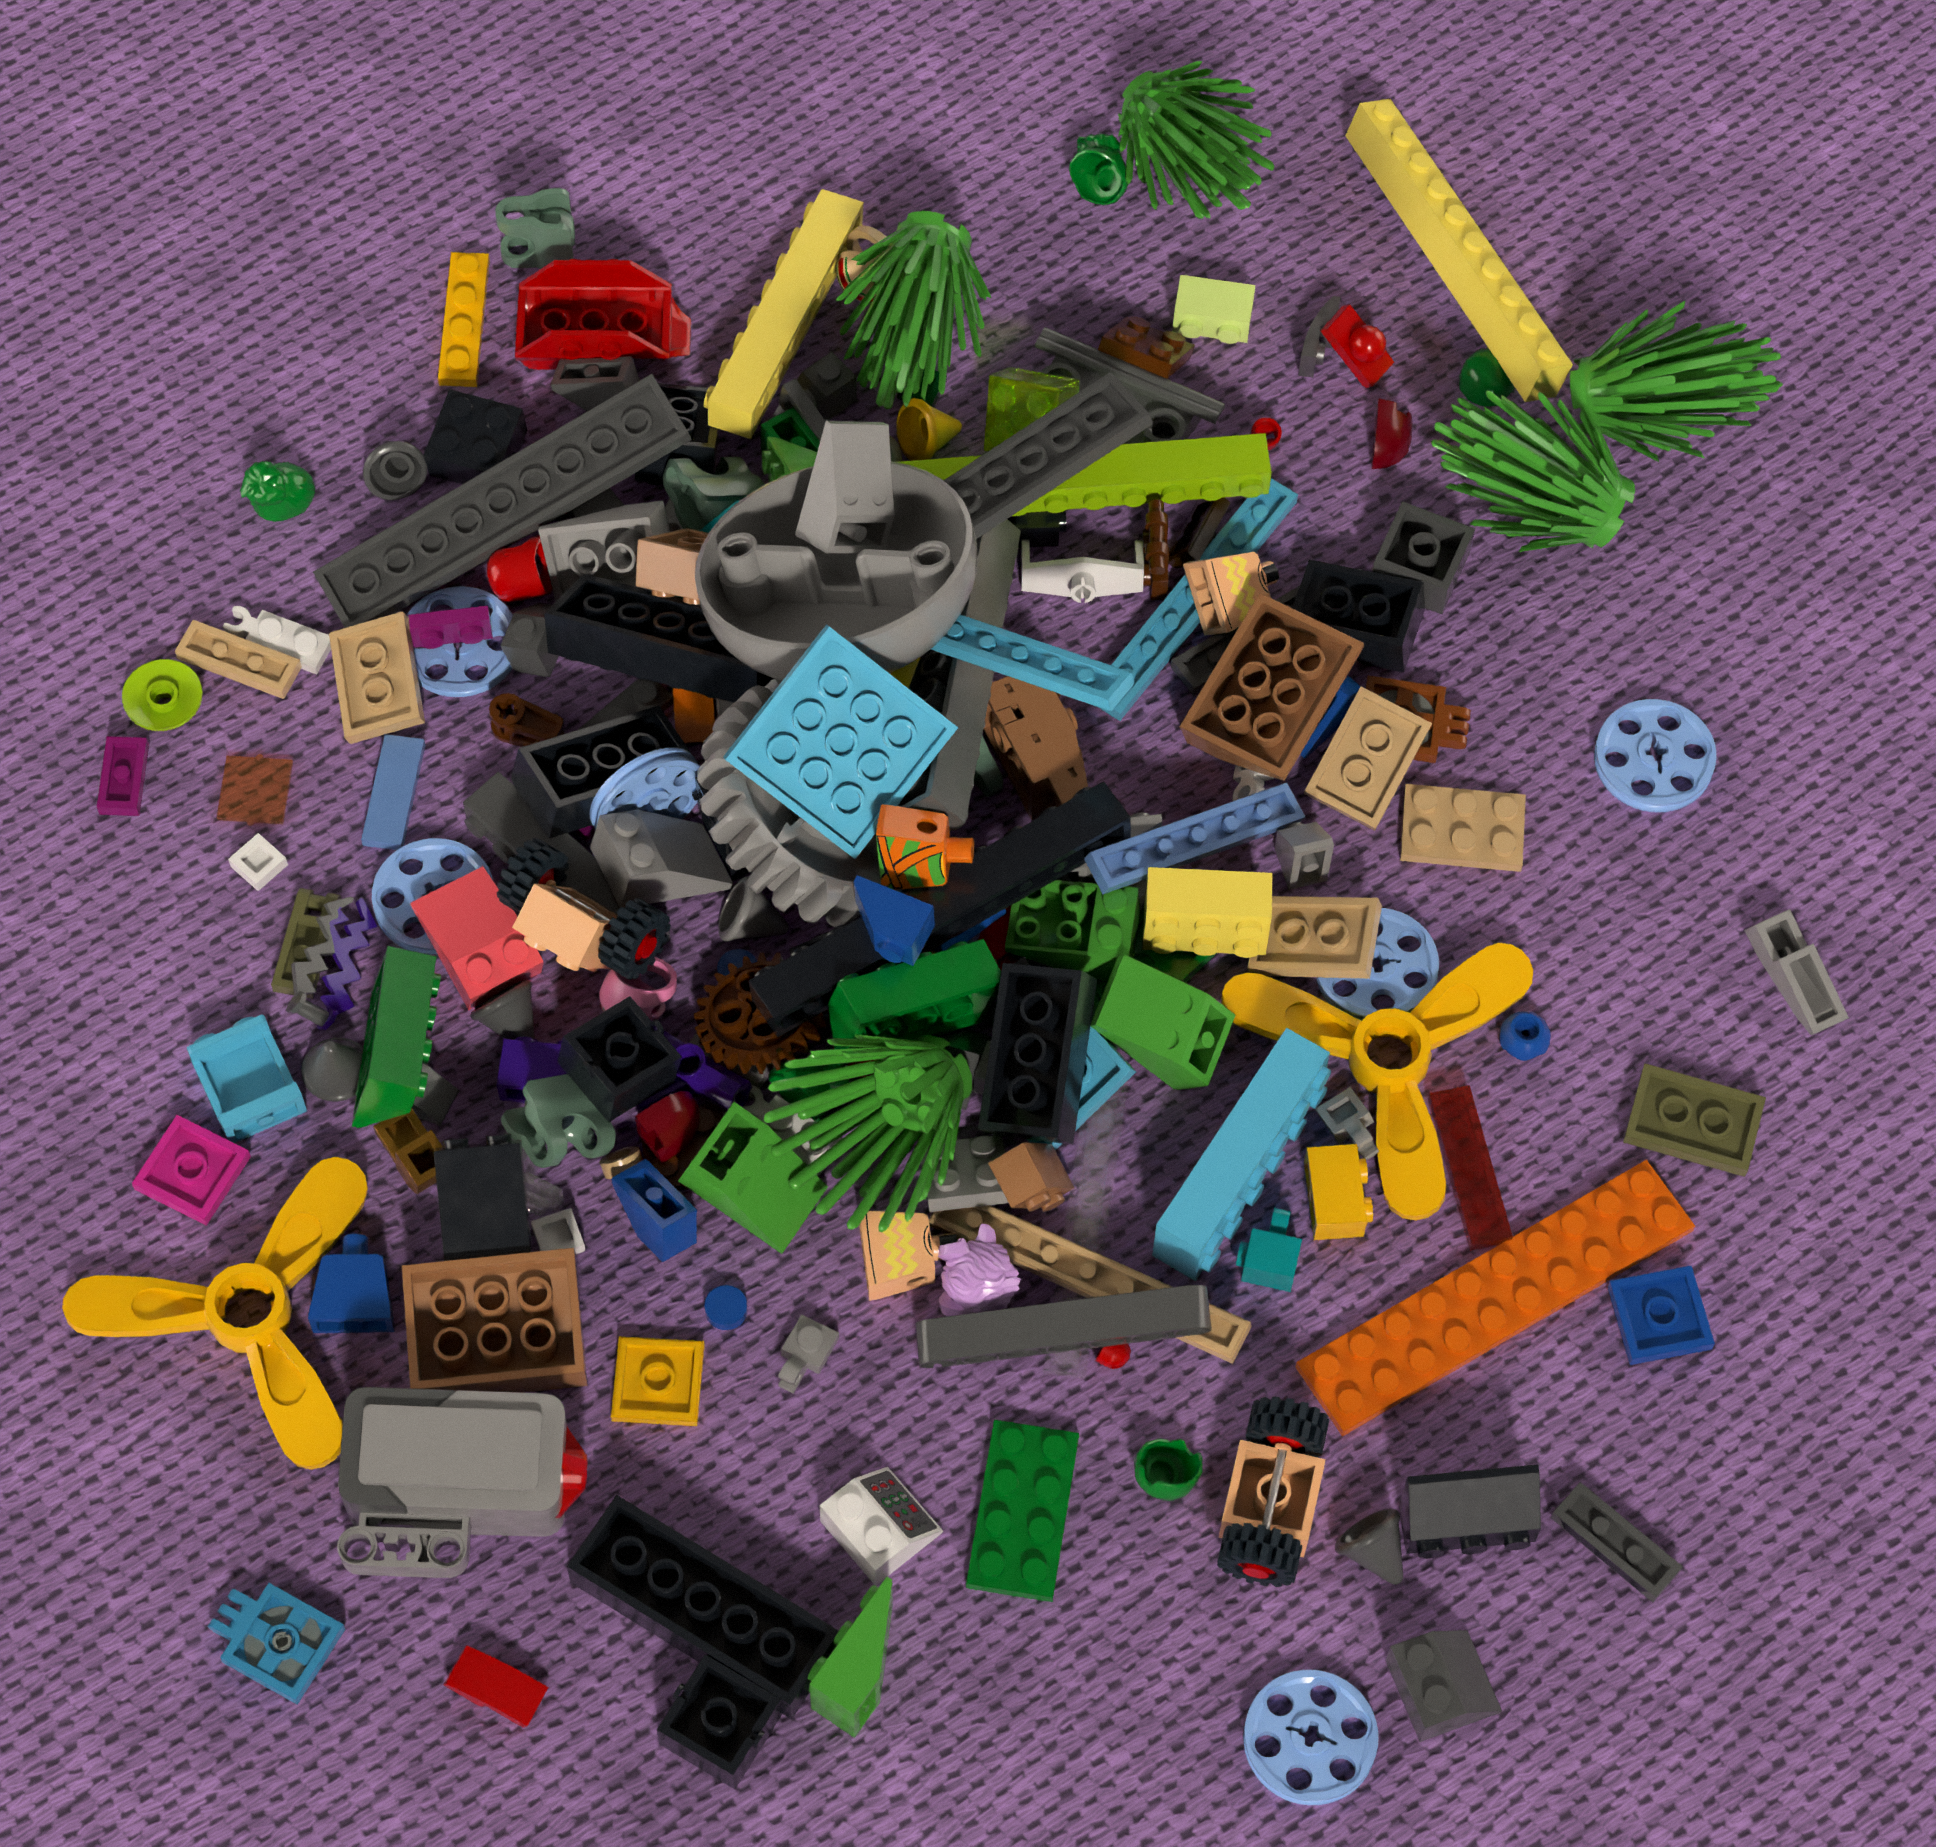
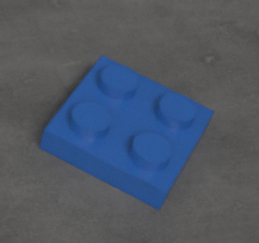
M1692 1265L1609 1281L1607 1288L1630 1365L1713 1349L1715 1342Z

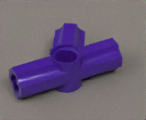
M664 1031L663 1035L682 1056L674 1083L638 1104L641 1111L664 1097L680 1091L697 1094L725 1112L728 1111L733 1102L741 1107L746 1104L752 1089L750 1081L733 1071L727 1070L723 1065L715 1063L713 1059L705 1055L698 1045L684 1043ZM699 1065L693 1072L684 1073L685 1069L689 1066Z

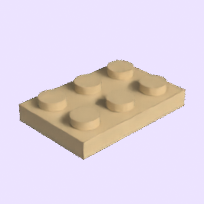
M403 611L329 633L344 738L350 744L425 723L409 628V618Z
M1361 686L1308 783L1304 794L1375 831L1432 723Z
M1405 784L1400 861L1521 872L1523 866L1526 795Z
M1272 896V919L1266 955H1257L1249 958L1247 969L1250 973L1265 976L1370 979L1382 904L1378 898Z

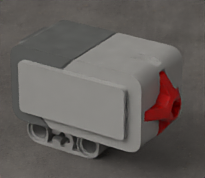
M362 1387L352 1391L346 1398L344 1405L338 1479L339 1493L348 1517L354 1527L348 1528L341 1534L337 1543L338 1554L345 1569L357 1575L453 1578L462 1574L468 1566L471 1535L545 1537L558 1532L563 1525L565 1512L586 1489L588 1464L587 1454L567 1427L562 1402L554 1395L543 1393L463 1390L455 1392V1390ZM362 1541L371 1545L370 1552L362 1559L356 1560L347 1556L348 1549L356 1542ZM380 1542L384 1543L386 1551H382L384 1560H380ZM403 1544H408L411 1552L406 1554V1560H398L396 1552H400ZM445 1545H454L460 1549L456 1560L449 1563L439 1561L436 1555L439 1549Z

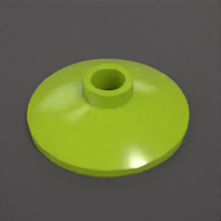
M170 659L154 660L141 665L130 674L122 690V703L128 717L138 726L152 731H167L184 725L197 713L203 697L201 682L197 674L186 664ZM167 697L171 699L166 704H157L161 698Z

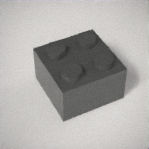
M1402 501L1373 563L1372 572L1424 582L1425 608L1443 614L1470 554L1475 528Z

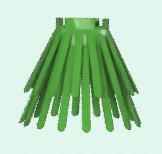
M854 1035L857 1039L832 1038L827 1040V1042L834 1046L870 1048L810 1051L811 1054L807 1058L790 1060L784 1065L787 1068H801L868 1060L874 1061L779 1080L769 1085L768 1089L770 1091L777 1092L796 1087L808 1088L872 1074L768 1111L764 1115L766 1123H772L797 1113L798 1117L804 1120L861 1098L781 1141L771 1149V1155L777 1158L813 1139L810 1143V1148L813 1151H819L854 1129L789 1180L790 1188L797 1190L865 1138L832 1169L831 1175L834 1178H843L818 1203L815 1208L817 1214H826L894 1140L895 1142L860 1188L859 1195L863 1197V1200L848 1220V1229L853 1230L859 1226L919 1136L920 1138L889 1198V1205L878 1226L879 1232L888 1229L931 1141L932 1144L905 1212L906 1222L914 1215L918 1202H921L923 1199L926 1200L944 1146L938 1174V1184L942 1186L946 1178L949 1160L953 1161L962 1103L970 1096L972 1091V1074L963 1055L960 1053L953 1057L950 1052L944 1049L951 1043L940 1037L925 1035L916 1037L913 1040Z

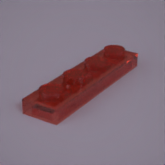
M1470 1085L1429 1093L1428 1103L1470 1251L1498 1246L1505 1241L1512 1240L1513 1235Z

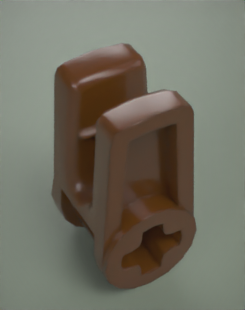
M500 694L490 702L491 730L495 738L500 741L524 747L565 734L562 730L564 726V719L534 705L515 694Z

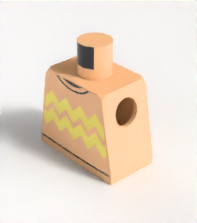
M1256 552L1233 554L1183 564L1204 635L1228 633L1239 627L1258 594L1262 593L1271 598L1268 586L1276 583L1279 579L1276 565L1271 561L1260 563Z
M868 1211L859 1224L869 1301L935 1283L934 1261L942 1260L938 1257L939 1246L956 1242V1234L931 1236L927 1214L914 1213L912 1218L906 1222L905 1212H896L888 1229L879 1232L878 1226L885 1211Z

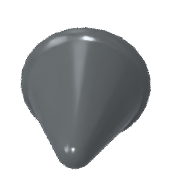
M383 441L369 454L363 467V479L366 487L375 496L384 500H399L409 497L421 488L427 476V464L422 452L414 445L402 441Z
M530 980L520 981L491 997L471 1012V1019L479 1021L505 1039L515 1040L518 1037H531L535 1039L531 996L532 982Z
M330 1038L317 1043L308 1051L302 1062L301 1075L306 1088L316 1097L332 1102L344 1101L356 1096L363 1047L354 1040L347 1038Z
M1393 1508L1383 1509L1358 1521L1338 1538L1335 1543V1552L1345 1555L1391 1584L1397 1585L1401 1583L1404 1575L1399 1511Z

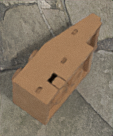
M1007 676L992 682L991 697L988 701L985 717L986 724L983 731L1032 821L1037 819L1045 809L1064 804L1071 800L1079 790L1088 787L1082 751L1078 746L1075 731L1078 729V724L1071 708H1064L1059 693Z

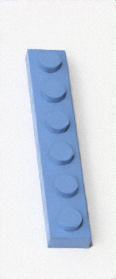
M1286 782L1094 850L1084 860L1102 894H1106L1147 879L1148 867L1178 868L1275 833L1292 823L1301 822L1305 815Z

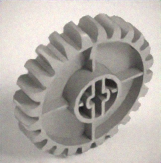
M773 679L765 687L758 685L748 689L714 722L713 732L704 740L701 750L705 762L697 770L698 782L703 788L709 790L699 800L700 807L707 816L718 819V822L709 830V833L716 843H728L732 851L726 856L725 861L731 869L739 870L746 867L751 873L747 880L750 889L755 893H760L766 887L773 891L772 902L774 906L783 912L794 903L797 904L799 915L806 922L815 924L825 915L827 922L833 927L846 926L852 921L861 918L855 900L853 882L858 875L881 884L876 833L857 858L854 859L723 758L782 682Z

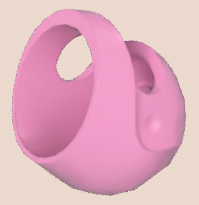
M654 957L656 961L652 966H647V971L661 975L667 983L665 987L655 990L653 987L642 982L640 979L641 974L639 978L629 980L611 969L605 976L599 991L602 1011L608 1010L630 996L651 1021L653 1019L659 1020L665 1011V1002L676 992V971L669 963Z

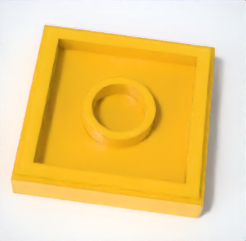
M619 1336L611 1421L698 1426L705 1349L704 1341Z

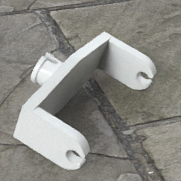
M1021 539V591L1071 597L1078 603H1081V598H1085V603H1088L1095 597L1143 592V540L1134 541V563L1089 557L1030 563L1029 540Z

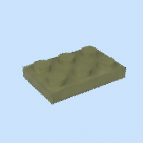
M1644 1063L1623 1143L1745 1177L1749 1169L1766 1097Z

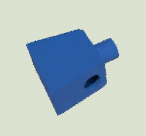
M362 1234L345 1235L343 1237L342 1254L324 1255L321 1258L308 1313V1320L313 1333L395 1332L383 1255L368 1254L369 1238Z

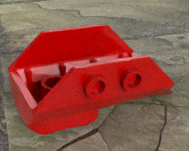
M554 260L519 283L515 359L516 361H521L529 369L556 370L559 360L603 358L614 360L619 357L632 356L633 360L669 359L690 355L691 318L684 314L672 297V284L632 260Z

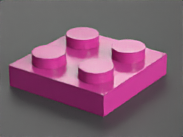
M176 1115L133 1180L132 1185L134 1190L207 1226L251 1158L249 1150Z

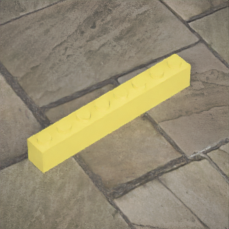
M821 189L815 202L810 201L807 204L801 228L795 227L793 230L787 254L781 253L779 256L773 280L767 279L765 282L759 306L753 305L751 308L745 332L740 331L737 334L731 358L723 360L716 386L711 385L706 392L704 408L708 409L709 426L745 438H752L837 277L836 262L838 256L842 252L847 251L846 242L848 235L858 226H862L864 202Z

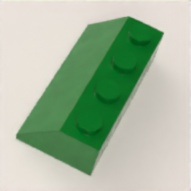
M984 939L972 943L961 941L953 944L947 950L935 954L931 952L921 953L914 966L907 963L896 965L891 962L880 966L874 972L861 976L858 973L847 975L837 983V987L828 1003L832 1038L857 1039L854 1035H868L913 1040L919 1036H939L981 1023L998 995L1001 970ZM834 1046V1049L870 1048V1047ZM839 1063L838 1065L842 1066L849 1063Z
M391 946L386 948L370 995L352 1127L362 1128L410 1113L415 1098H423L428 1073L421 1072L422 1064L428 1063L432 1048V1040L426 1039V1031H432L437 1007L430 1006L431 998L436 999L441 980V974L434 973L436 956Z

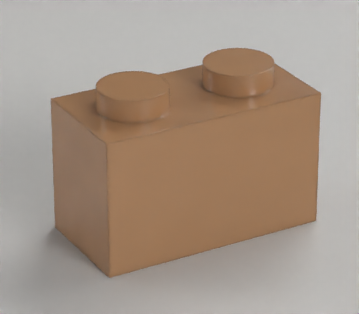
M1023 1142L988 1163L1011 1208H1027L1029 1212L1041 1208L1043 1212H1046L1062 1204L1065 1201L1063 1195L1074 1189L1052 1144Z

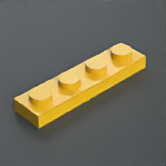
M451 252L438 371L439 386L477 387L490 264L489 253Z

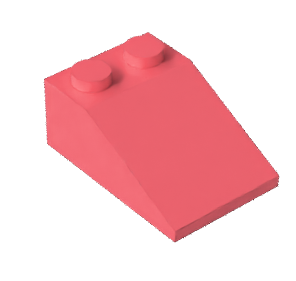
M483 866L410 903L468 1010L484 1003L508 987L540 974L544 964L538 950L523 941L525 935L512 928L518 916L513 909L499 901L500 898L497 897L499 889Z

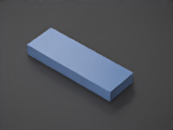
M384 735L361 838L363 846L398 850L404 846L426 746L424 739Z

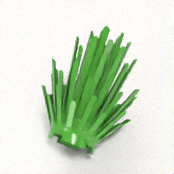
M1202 61L1190 63L1171 72V69L1157 73L1152 71L1144 72L1131 81L1124 90L1122 96L1125 100L1122 114L1118 113L1121 124L1118 136L1122 135L1120 142L1121 153L1127 145V183L1130 184L1133 178V161L1135 156V166H1137L1139 180L1144 184L1147 183L1151 205L1157 210L1158 202L1148 159L1149 155L1164 200L1169 205L1174 203L1162 166L1181 195L1187 200L1198 219H1202L1204 216L1210 219L1211 216L1206 206L1186 180L1185 172L1214 206H1222L1221 201L1216 197L1220 190L1238 209L1249 208L1251 202L1239 190H1248L1254 182L1260 185L1261 177L1247 166L1250 164V161L1246 157H1249L1270 171L1274 170V164L1246 146L1249 144L1248 142L1227 129L1233 130L1258 143H1262V139L1257 134L1270 138L1272 135L1271 131L1212 105L1219 104L1253 109V105L1250 102L1205 95L1200 92L1251 93L1255 89L1249 86H1240L1242 82L1238 79L1199 78L1212 73V69L1206 68L1189 72L1198 68Z
M916 211L908 213L907 219L902 223H898L895 232L852 258L851 260L858 261L856 265H865L882 253L849 283L835 300L842 301L845 299L844 305L852 303L871 281L874 282V285L841 327L840 335L843 336L847 333L874 297L845 353L844 360L851 357L856 346L855 357L859 358L876 330L857 382L860 381V385L866 387L868 381H870V389L876 388L883 364L885 363L884 373L876 397V404L883 406L885 409L892 408L896 392H903L902 401L905 408L908 406L912 393L916 394L920 389L924 369L921 397L925 401L927 386L934 380L937 353L938 371L940 372L938 390L941 395L944 394L947 365L950 367L954 304L959 347L961 351H964L966 348L961 290L974 351L979 358L981 357L976 324L980 329H984V321L971 279L980 298L986 300V297H992L970 254L972 245L970 233L962 224L957 229L955 226L944 222L945 215L937 212Z
M1683 301L1615 346L1648 317V309H1646L1630 323L1627 324L1626 322L1591 356L1574 359V363L1579 367L1578 370L1570 371L1573 409L1580 408L1583 410L1594 429L1597 426L1602 434L1659 462L1658 455L1650 452L1647 446L1636 442V440L1665 451H1670L1672 448L1704 458L1701 451L1691 449L1692 445L1689 441L1672 436L1688 438V434L1714 437L1715 433L1711 430L1676 424L1752 426L1749 421L1736 420L1734 417L1724 416L1723 414L1688 413L1758 411L1760 406L1756 405L1755 402L1769 400V397L1763 393L1777 392L1779 387L1783 385L1782 382L1776 381L1775 376H1763L1761 370H1756L1758 363L1776 361L1781 358L1780 353L1773 352L1774 348L1772 347L1761 349V345L1768 344L1771 338L1764 337L1743 342L1745 338L1712 345L1714 339L1743 331L1747 324L1742 323L1734 326L1736 320L1697 331L1702 327V324L1695 323L1635 351L1674 328L1677 317L1671 316L1684 308L1685 301ZM1583 423L1578 424L1585 435H1587L1588 432Z
M1491 391L1485 392L1487 398L1516 419L1515 426L1484 406V412L1461 397L1457 399L1458 403L1468 409L1469 412L1454 404H1451L1454 412L1465 418L1460 421L1453 419L1451 421L1452 428L1441 422L1435 423L1434 429L1437 432L1460 443L1458 447L1450 445L1441 439H1433L1431 441L1433 447L1446 452L1441 457L1445 460L1441 462L1442 468L1474 480L1479 486L1523 500L1521 502L1465 482L1458 485L1451 483L1446 485V488L1506 506H1490L1489 510L1493 513L1523 518L1521 522L1475 519L1470 522L1471 525L1492 527L1489 531L1490 533L1506 534V536L1510 537L1562 536L1531 540L1527 545L1522 546L1518 552L1583 543L1591 548L1595 544L1602 548L1611 541L1623 525L1624 521L1618 517L1625 501L1633 503L1635 484L1631 479L1620 474L1600 429L1597 426L1595 429L1593 428L1583 410H1581L1579 417L1594 446L1560 398L1557 405L1571 427L1547 397L1541 392L1538 393L1541 403L1588 461L1578 455L1543 419L1536 418L1535 420L1513 401L1508 400L1503 395H1501L1500 399Z

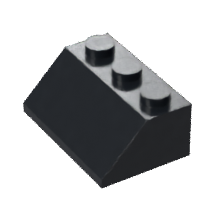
M1538 1464L1408 1476L1399 1501L1406 1554L1418 1553L1419 1558L1429 1559L1443 1555L1444 1550L1461 1549L1463 1554L1471 1555L1486 1551L1488 1549L1487 1546L1504 1545L1506 1550H1521L1529 1547L1531 1542H1536L1541 1530L1540 1472Z

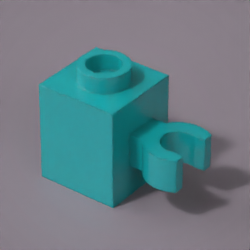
M1274 1208L1269 1231L1252 1228L1249 1243L1240 1242L1236 1266L1243 1267L1242 1282L1291 1292L1302 1239L1286 1235L1291 1211Z

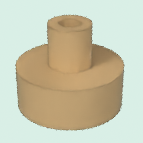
M632 1146L606 1155L599 1163L605 1178L612 1179L617 1174L641 1162L643 1157L639 1147Z

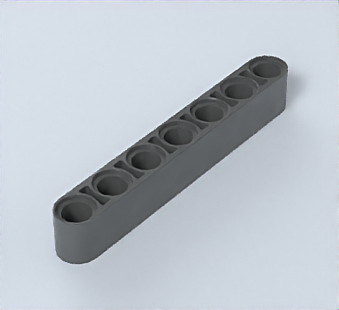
M1186 1285L926 1319L915 1323L919 1367L933 1368L934 1364L949 1367L1204 1334L1212 1330L1208 1291L1204 1285Z

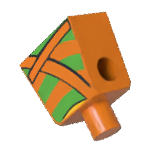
M881 804L876 830L881 885L893 890L943 886L948 882L951 863H973L974 839L950 837L949 817L944 813Z

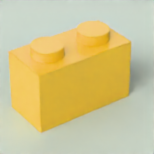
M1357 1144L1307 1147L1304 1170L1313 1240L1364 1237L1367 1223L1373 1222V1205L1371 1197H1364L1362 1184L1368 1183V1168L1366 1159H1359Z

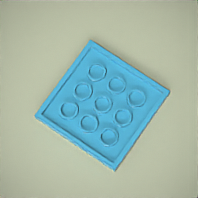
M826 624L723 758L856 859L876 833L881 804L897 806L958 727Z

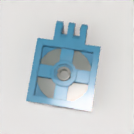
M268 1583L257 1601L236 1589H231L227 1596L228 1599L241 1607L237 1611L226 1604H222L217 1611L221 1616L231 1621L230 1624L227 1626L219 1620L212 1619L207 1626L216 1634L230 1641L220 1657L222 1662L298 1705L346 1630L344 1624L271 1583Z

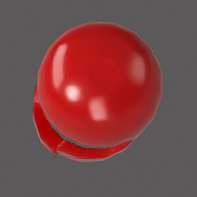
M540 535L530 537L525 543L516 547H502L489 557L487 577L492 591L499 599L513 603L551 594L553 589ZM536 552L543 566L540 575L535 560Z

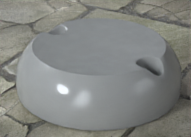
M891 461L894 519L885 550L863 549L859 553H825L795 536L813 466L787 474L765 484L727 511L711 529L701 546L696 561L695 582L699 602L711 631L717 640L741 662L778 681H783L826 624L888 673L908 665L933 648L948 633L962 613L971 594L977 574L978 553L973 523L964 501L951 486L937 476L911 465Z

